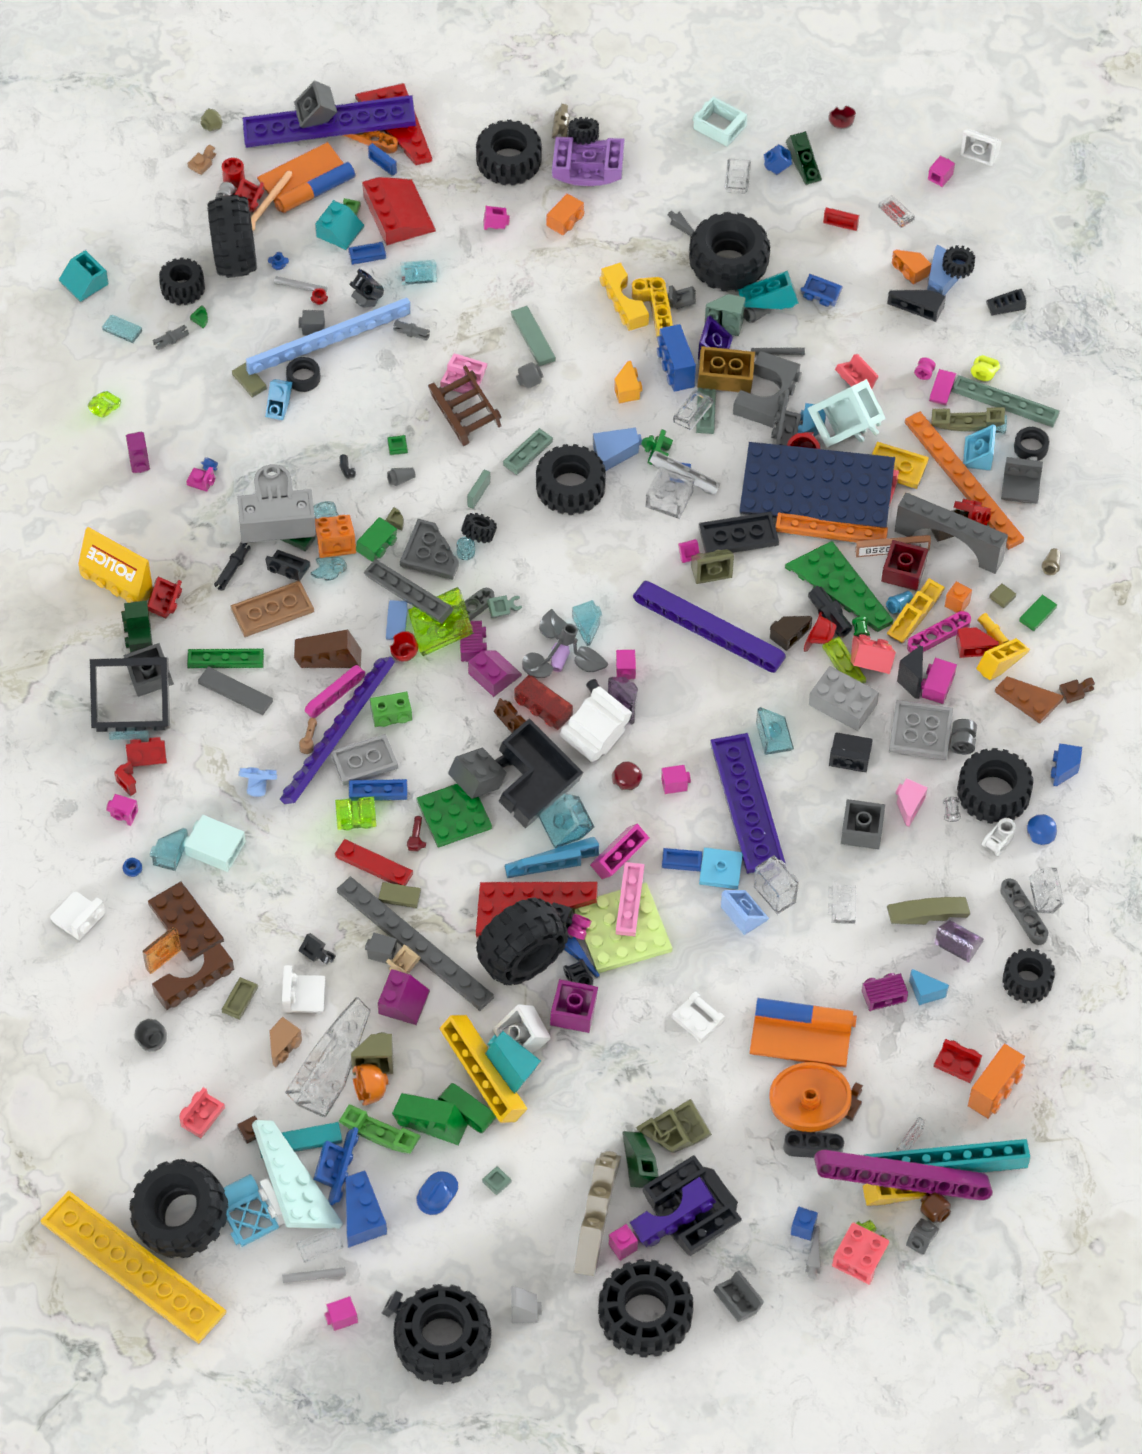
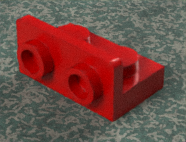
M945 1039L933 1067L971 1084L980 1066L982 1055L974 1049L961 1046L954 1040Z

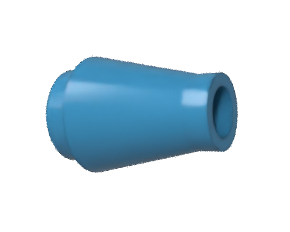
M906 591L889 597L886 602L888 611L892 614L900 613L905 605L910 603L913 594L910 591Z

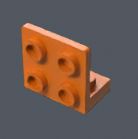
M350 515L315 519L319 558L356 554L355 533Z

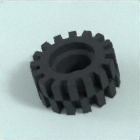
M574 118V120H570L568 123V137H573V143L576 142V144L594 143L599 138V123H597V120L593 121V118Z
M955 245V248L951 246L950 249H947L943 257V271H946L947 275L951 274L950 277L952 278L956 276V279H959L960 276H962V279L966 275L970 276L975 265V255L973 251H970V248L964 249L965 246L959 248V245ZM954 260H962V261H964L965 263H964V264H956V263H954L953 261H954Z
M470 513L465 516L461 532L463 535H466V538H471L472 541L477 540L478 543L481 541L482 543H490L496 532L497 524L494 523L493 519L490 520V517H484V514Z

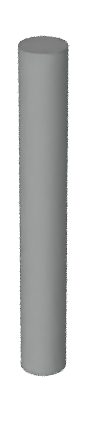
M276 276L274 281L277 284L310 291L321 288L327 292V287L288 278Z
M345 1267L284 1274L282 1277L283 1283L346 1276Z

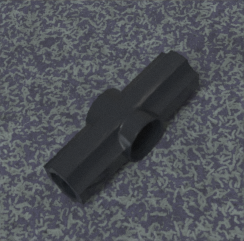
M822 586L814 587L808 593V598L818 609V614L822 612V617L836 624L835 633L838 637L843 638L852 631L853 626L843 615L840 604L836 600H832Z

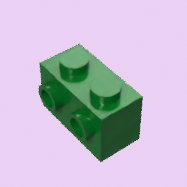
M379 517L357 540L356 551L371 562L382 558L386 549L395 544L397 528Z

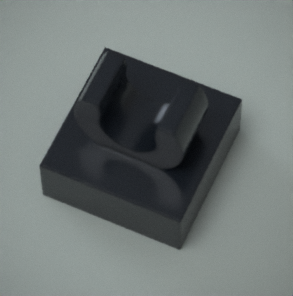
M397 1290L393 1292L381 1314L390 1317L393 1313H399L403 1304L400 1301L403 1294Z

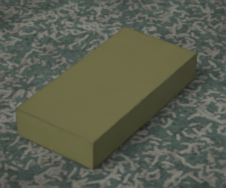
M246 363L232 370V375L251 397L267 389V385L256 373L248 374Z
M382 882L378 899L386 904L417 908L421 888Z
M240 977L222 1007V1013L240 1020L257 991L258 984Z

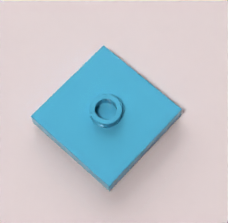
M704 847L699 885L738 889L742 852Z

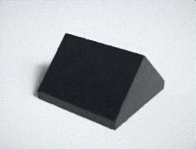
M923 646L917 647L900 660L897 682L915 699H919L922 684Z

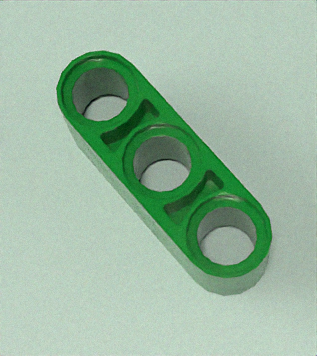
M451 1083L437 1098L440 1101L455 1103L466 1123L481 1134L496 1119L495 1114L488 1107L454 1083Z

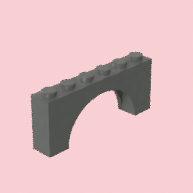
M907 492L904 494L898 505L894 532L906 537L913 536L916 531L921 529H935L946 532L964 542L974 552L980 568L996 574L1004 559L1007 534Z

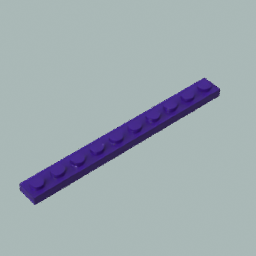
M392 657L379 658L375 661L373 669L365 675L363 683L355 689L353 697L345 703L343 711L335 717L333 725L324 732L323 739L314 746L313 753L304 760L303 767L294 774L293 781L284 788L283 795L280 797L283 804L295 803L395 663Z

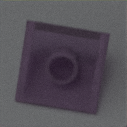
M949 920L938 927L934 944L969 963L983 943L984 938Z

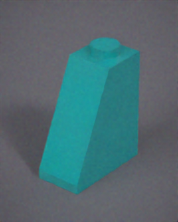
M504 1031L498 1037L494 1035L487 1044L490 1047L485 1054L511 1091L516 1093L541 1060Z

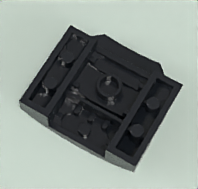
M695 1155L643 1186V1193L657 1216L663 1217L674 1213L679 1208L682 1202V1188L698 1177L704 1181L716 1203L713 1204L709 1211L699 1213L692 1222L682 1224L677 1227L678 1230L675 1233L671 1234L677 1244L689 1256L703 1249L709 1242L742 1221V1218L736 1212L738 1201L724 1185L715 1170L703 1167Z

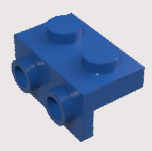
M809 274L804 287H801L800 291L807 300L813 301L815 299L823 306L829 307L831 305L835 307L843 287L842 285Z

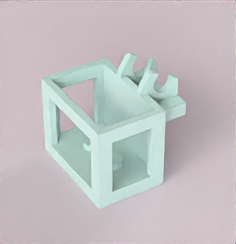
M867 379L807 408L826 448L852 435L860 442H863L865 438L860 432L865 433L867 428L876 436L879 434V430L876 429L875 424L880 426L881 421L886 419ZM822 409H824L836 434L833 437H830L818 413Z

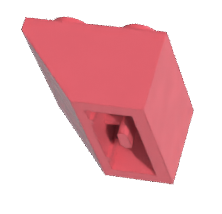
M862 634L859 637L853 636L851 663L854 666L890 674L896 652L888 644V641L878 639L877 641L870 640L871 637Z

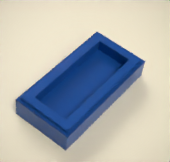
M373 143L368 146V158L391 176H394L397 173V162Z
M383 242L348 247L352 265L386 259Z
M663 848L662 868L701 872L703 851Z

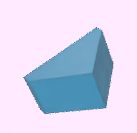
M914 969L911 970L909 983L919 1005L946 998L949 988L948 984Z

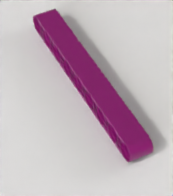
M821 1150L814 1155L817 1173L823 1178L925 1193H939L941 1195L974 1200H987L993 1194L988 1176L980 1172L830 1150Z

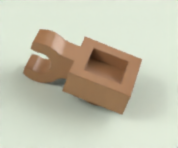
M208 145L203 154L198 152L187 163L188 168L202 175L212 165L211 159L216 156V153L213 152L215 147Z

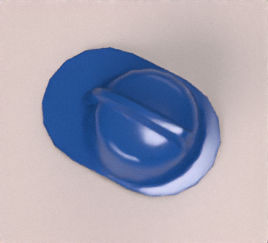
M438 1171L428 1177L416 1197L419 1209L428 1215H437L443 1212L458 1191L456 1177L445 1171Z

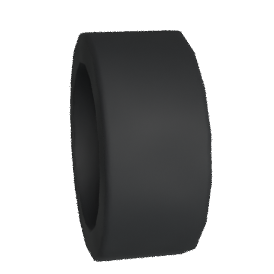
M309 357L295 358L286 367V379L292 382V389L296 391L307 392L313 390L320 382V367L314 359ZM300 369H308L314 373L312 377L305 380L293 377V373Z
M1025 427L1016 434L1014 452L1021 459L1037 456V461L1042 460L1048 452L1049 436L1040 428ZM1035 439L1042 444V447L1037 450L1026 449L1022 446L1021 441Z

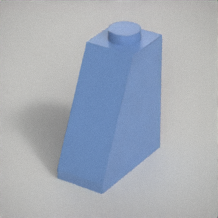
M937 245L935 247L927 290L945 295L959 279H956V276L952 278L950 277L951 274L947 275L946 271H943V257L947 249ZM954 260V261H953V262L956 263V264H964V263H965V262L962 261V260Z
M636 427L593 433L594 452L597 453V457L599 456L602 459L606 471L639 453V445L642 443L641 434H637Z

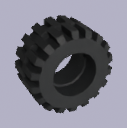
M184 257L166 262V265H163L159 272L160 288L164 299L169 300L172 304L176 303V305H188L190 302L192 304L195 300H199L201 298L200 295L204 294L205 289L204 274L200 264L198 265L195 260L191 261L190 258L184 259Z
M1027 948L1026 951L1019 949L1018 954L1014 952L1011 954V957H1008L1002 983H1004V989L1008 990L1007 994L1010 997L1014 996V1000L1018 1001L1020 999L1022 1003L1027 1001L1035 1003V1000L1041 1001L1043 996H1048L1055 977V967L1052 965V960L1046 958L1047 955L1044 952L1040 954V950L1037 949L1035 951H1031V948ZM1030 971L1036 974L1039 979L1029 981L1022 978L1019 973Z

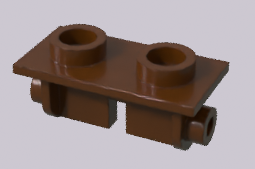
M499 698L493 712L508 730L513 733L525 722V719L521 715H517L518 711L510 701H503Z

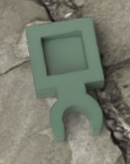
M507 595L487 599L491 618L509 615L510 609L513 611L520 610L522 606L514 605V600L520 599V596H513L510 600H507Z

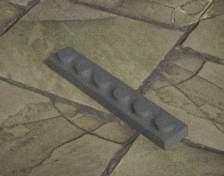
M377 559L363 572L366 577L441 624L454 610L446 602Z

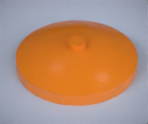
M817 1062L799 1063L786 1068L773 1080L769 1092L770 1107L775 1117L792 1129L803 1132L822 1131L835 1126L847 1115L851 1106V1088L845 1076L829 1065Z

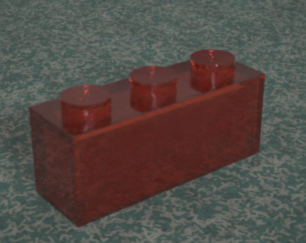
M528 675L514 688V699L516 702L528 708L534 716L542 718L550 727L553 726L559 730L573 716V705L533 676Z

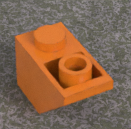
M903 250L893 251V266L899 269L903 276L913 285L930 275L932 264L921 253Z

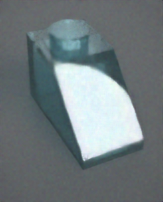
M593 600L572 607V619L586 646L591 645L600 626V617L602 616L600 607L596 606Z
M186 828L158 839L156 846H152L150 857H152L154 866L176 871L185 849L183 844L188 836Z

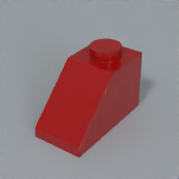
M964 627L957 631L956 642L959 658L983 656L985 651L999 646L997 640L977 627Z

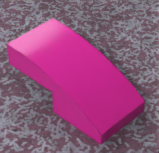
M939 369L929 401L947 406L957 373Z

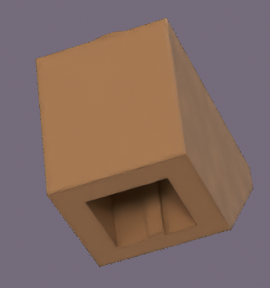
M284 1017L269 1031L274 1067L284 1063L289 1053L293 1049L298 1048L302 1042L301 1030Z

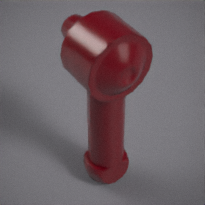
M419 815L414 817L412 836L407 840L408 851L418 852L421 848H426L427 843L423 842L419 837L422 817Z

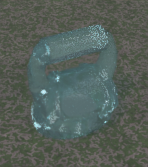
M325 501L314 505L315 519L339 515L337 507L332 501Z

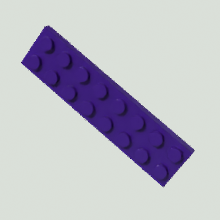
M748 733L711 739L710 745L747 874L785 867V859Z

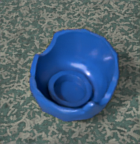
M1046 814L1035 815L1028 821L1027 833H1029L1031 841L1036 844H1050L1056 838L1057 826L1054 819Z

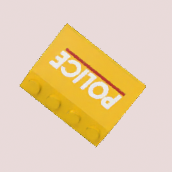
M87 527L78 562L81 576L86 580L90 579L95 582L100 588H106L113 595L122 597L128 603L147 601L153 589L149 560Z

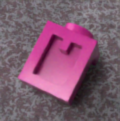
M209 467L207 471L193 468L186 481L187 486L207 492L210 485L213 486L216 479L213 468Z

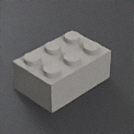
M829 666L810 692L809 705L859 731L876 707L879 692Z

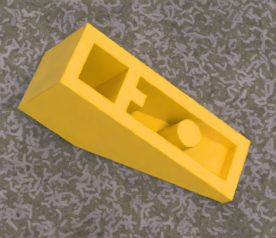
M1015 638L985 651L976 669L983 677L992 680L1002 675L1025 656L1030 649Z
M870 1184L863 1185L866 1206L886 1205L921 1199L926 1194L925 1192Z

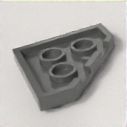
M417 519L401 557L400 566L453 580L459 566L458 559L453 555L449 544L442 537L436 523Z

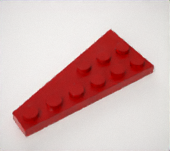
M401 83L355 94V99L358 102L409 96L405 84ZM416 113V126L384 130L388 135L397 139V144L400 145L404 153L415 165L432 162V156Z
M480 882L476 937L482 934L484 927L496 915L520 900L540 898L551 905L555 902L573 909L597 903L598 883Z

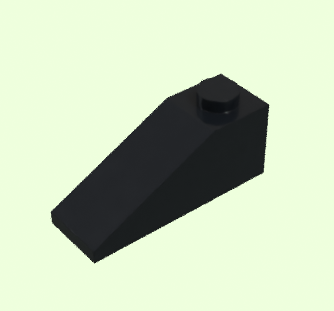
M890 290L887 304L936 322L944 309L946 296L931 290Z

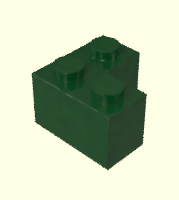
M147 601L124 603L125 611H121L124 633H128V637H125L126 648H130L131 653L153 645Z

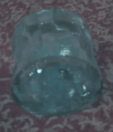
M462 537L457 541V556L461 560L472 559L475 555V542L471 538Z

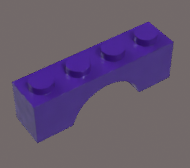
M700 1177L682 1188V1202L674 1213L659 1217L646 1211L629 1222L646 1248L658 1244L662 1237L675 1233L678 1230L677 1227L684 1223L692 1222L696 1215L701 1212H707L713 1207L716 1201Z

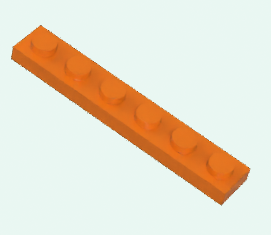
M778 513L776 522L777 532L855 543L864 540L887 539L888 527L881 528L824 521L786 513Z

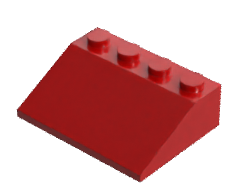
M377 177L362 182L363 197L386 246L436 231L412 179Z

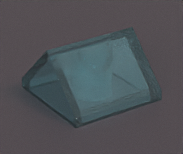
M435 259L400 262L402 285L437 282Z
M759 707L757 709L756 725L764 754L768 755L793 750L794 747L786 718Z

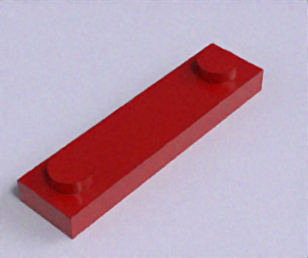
M346 839L342 841L335 852V858L392 884L406 886L413 875V870Z

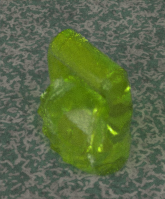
M104 391L89 401L88 408L94 415L104 418L111 411L120 407L121 399L109 391ZM102 397H105L106 399L110 400V401L113 402L114 404H111V403L107 402V401L104 400V398H102Z

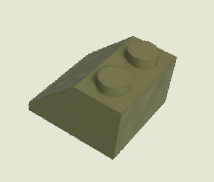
M728 549L704 554L699 553L691 557V568L696 584L733 577L734 554Z
M379 1032L371 1034L351 1052L352 1070L354 1066L373 1064L380 1068L382 1073L393 1074L392 1034Z

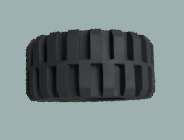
M507 119V121L500 120L496 124L488 125V128H484L481 131L476 142V163L479 171L488 180L491 179L492 182L496 184L498 182L505 186L506 184H511V186L516 185V183L522 184L526 182V179L530 180L537 174L542 163L540 136L535 129H531L530 125L522 124L518 120L516 122ZM503 149H515L522 152L515 156L497 154L498 151Z
M563 444L562 447L556 446L552 448V451H547L544 457H541L536 467L537 495L545 506L548 505V508L552 511L557 510L560 514L568 513V515H574V513L582 514L584 510L589 511L594 508V505H598L604 496L606 469L602 459L599 456L597 457V453L593 450L589 451V448L585 446L579 447L578 444H573V446ZM566 473H575L581 475L586 480L579 485L567 486L555 479Z
M992 748L989 751L983 749L980 753L975 752L971 755V758L966 759L964 766L960 770L957 795L961 801V806L963 809H968L967 813L969 815H975L977 820H986L987 823L993 824V822H999L1003 818L1015 820V816L1020 817L1029 805L1034 781L1031 776L1032 771L1030 767H1026L1027 763L1024 759L1020 760L1019 755L1008 753L1009 750L1003 749V751H1000L998 748ZM996 777L1006 781L1012 790L1002 795L990 794L983 790L978 782L984 778Z

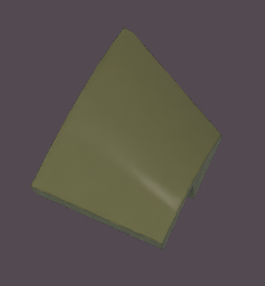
M691 1099L675 1109L667 1110L655 1119H648L636 1127L638 1131L672 1153L690 1147L712 1135Z

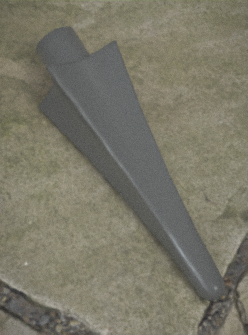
M673 211L668 213L667 216L672 219L670 225L689 236L695 232L680 211L677 214Z

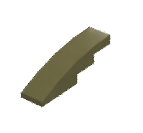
M966 897L925 898L887 905L891 924L926 925L929 921H947L950 917L967 918L971 914Z

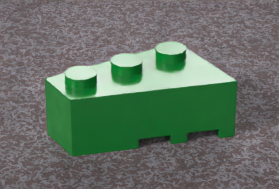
M401 1093L392 1112L400 1126L411 1128L458 1146L468 1126L455 1103Z

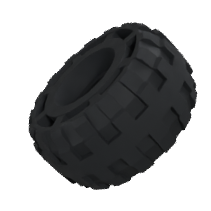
M238 195L215 197V200L208 202L207 209L217 274L227 278L249 275L250 272L257 269L248 200L246 197H239Z
M723 212V214L718 215L716 213L711 215L708 220L704 219L691 235L689 245L691 269L702 283L706 282L710 288H718L725 292L735 290L736 292L738 289L760 280L769 265L770 240L767 239V233L752 217L748 218L745 214ZM725 250H732L740 253L743 256L737 258H725L717 255L716 253Z
M540 898L520 900L516 904L505 908L504 911L496 915L484 927L476 945L478 960L494 980L496 979L497 982L504 985L521 984L546 970L551 963H554L559 954L563 952L568 941L566 923L549 902H545Z
M175 1159L171 1163L167 1161L160 1163L153 1171L149 1170L143 1175L145 1178L141 1183H137L133 1190L135 1195L130 1200L129 1210L131 1211L130 1221L132 1227L146 1246L164 1257L187 1258L193 1256L195 1252H203L208 1248L207 1245L217 1240L220 1236L219 1231L221 1227H224L226 1224V1211L229 1207L222 1184L210 1170L195 1161L189 1162L185 1159ZM194 1195L196 1197V1209L192 1217L182 1225L167 1226L165 1214L170 1203L180 1196Z
M435 1284L429 1289L421 1288L415 1292L413 1297H409L403 1302L394 1321L393 1336L397 1356L408 1372L410 1371L415 1374L416 1378L422 1381L429 1380L433 1381V1384L443 1385V1382H452V1384L460 1382L463 1377L471 1376L477 1371L481 1363L485 1362L488 1356L492 1332L487 1310L473 1293L463 1291L460 1286L452 1284L450 1287ZM439 1318L454 1320L463 1330L458 1340L445 1346H438L428 1342L423 1337L422 1331L429 1322Z

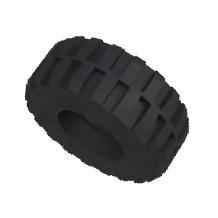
M639 1259L636 1263L632 1264L627 1262L623 1264V1268H616L611 1272V1278H606L603 1283V1289L600 1290L598 1303L600 1327L604 1329L605 1337L608 1340H613V1346L619 1350L621 1348L626 1350V1354L632 1356L633 1354H639L640 1357L647 1358V1355L654 1354V1357L662 1355L663 1351L670 1352L675 1349L676 1343L680 1344L685 1339V1333H688L693 1318V1295L690 1294L691 1288L688 1282H683V1275L679 1271L674 1272L672 1266L666 1263L662 1265L657 1260L648 1262L644 1261V1259ZM651 1295L658 1298L665 1305L666 1311L657 1320L643 1322L634 1319L628 1314L626 1304L636 1296Z

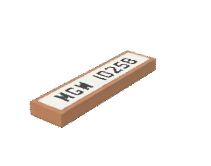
M930 535L857 541L855 554L856 557L888 555L892 540L927 548L930 551L931 537Z

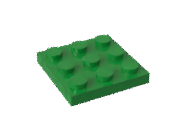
M458 784L416 798L437 848L492 829V824L480 798L471 799Z

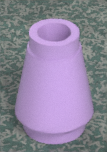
M561 644L552 656L551 665L553 666V671H562L570 654L569 646Z

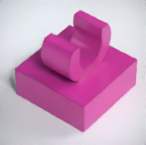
M696 539L678 544L682 563L691 561L693 555L699 554V546Z

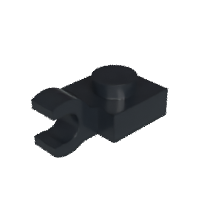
M311 933L306 935L298 950L313 962L319 958L325 964H328L329 961L333 963L336 957L334 953L324 950L323 948L326 944Z

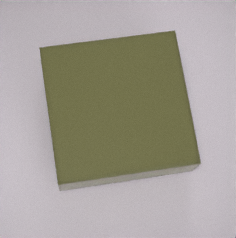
M1001 583L990 594L989 598L1002 608H1005L1016 597V593Z

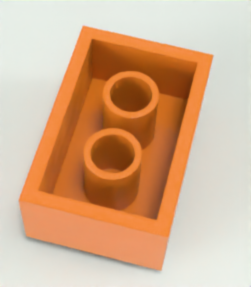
M1004 1043L971 1088L968 1107L989 1119L992 1113L996 1114L1002 1105L1000 1103L1002 1099L1009 1097L1013 1084H1018L1023 1077L1022 1071L1025 1068V1064H1023L1025 1055Z

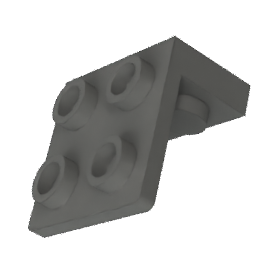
M1006 457L1001 499L1037 504L1043 461Z

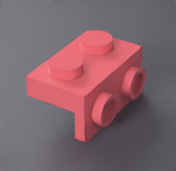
M854 354L850 362L838 364L835 368L841 378L851 387L867 379L872 389L878 379V375L858 354Z
M203 1087L200 1092L197 1091L194 1094L189 1106L184 1107L180 1112L181 1127L202 1138L225 1109V1104L210 1096L207 1089Z

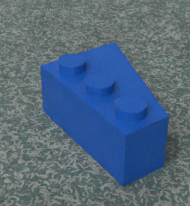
M365 1170L346 1177L348 1248L387 1234L386 1221Z

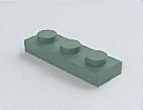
M539 428L503 461V466L517 475L553 442V437Z

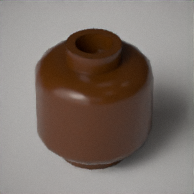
M926 1193L920 1200L922 1203L920 1211L932 1223H942L951 1214L950 1202L939 1193Z

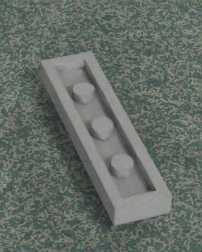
M656 450L649 461L653 463L654 467L658 469L663 468L669 471L670 475L681 477L689 485H696L708 494L712 493L715 495L721 484Z

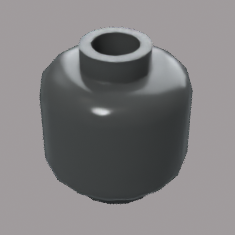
M533 362L519 367V375H516L519 385H524L527 389L542 382L541 378L544 377L539 365H535Z

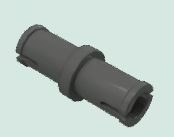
M396 320L393 325L395 326L393 327L394 331L407 334L408 337L414 336L427 341L430 334H427L430 333L429 329L418 327L414 323L408 324Z
M182 325L173 331H167L165 335L157 339H153V344H157L155 348L160 350L188 336V329L185 331L187 327Z

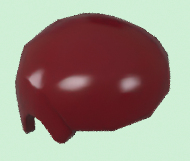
M845 106L843 109L835 107L833 111L829 112V122L835 128L847 129L852 126L856 111L849 106Z
M629 761L617 765L612 773L613 784L618 785L621 790H633L642 781L641 769Z

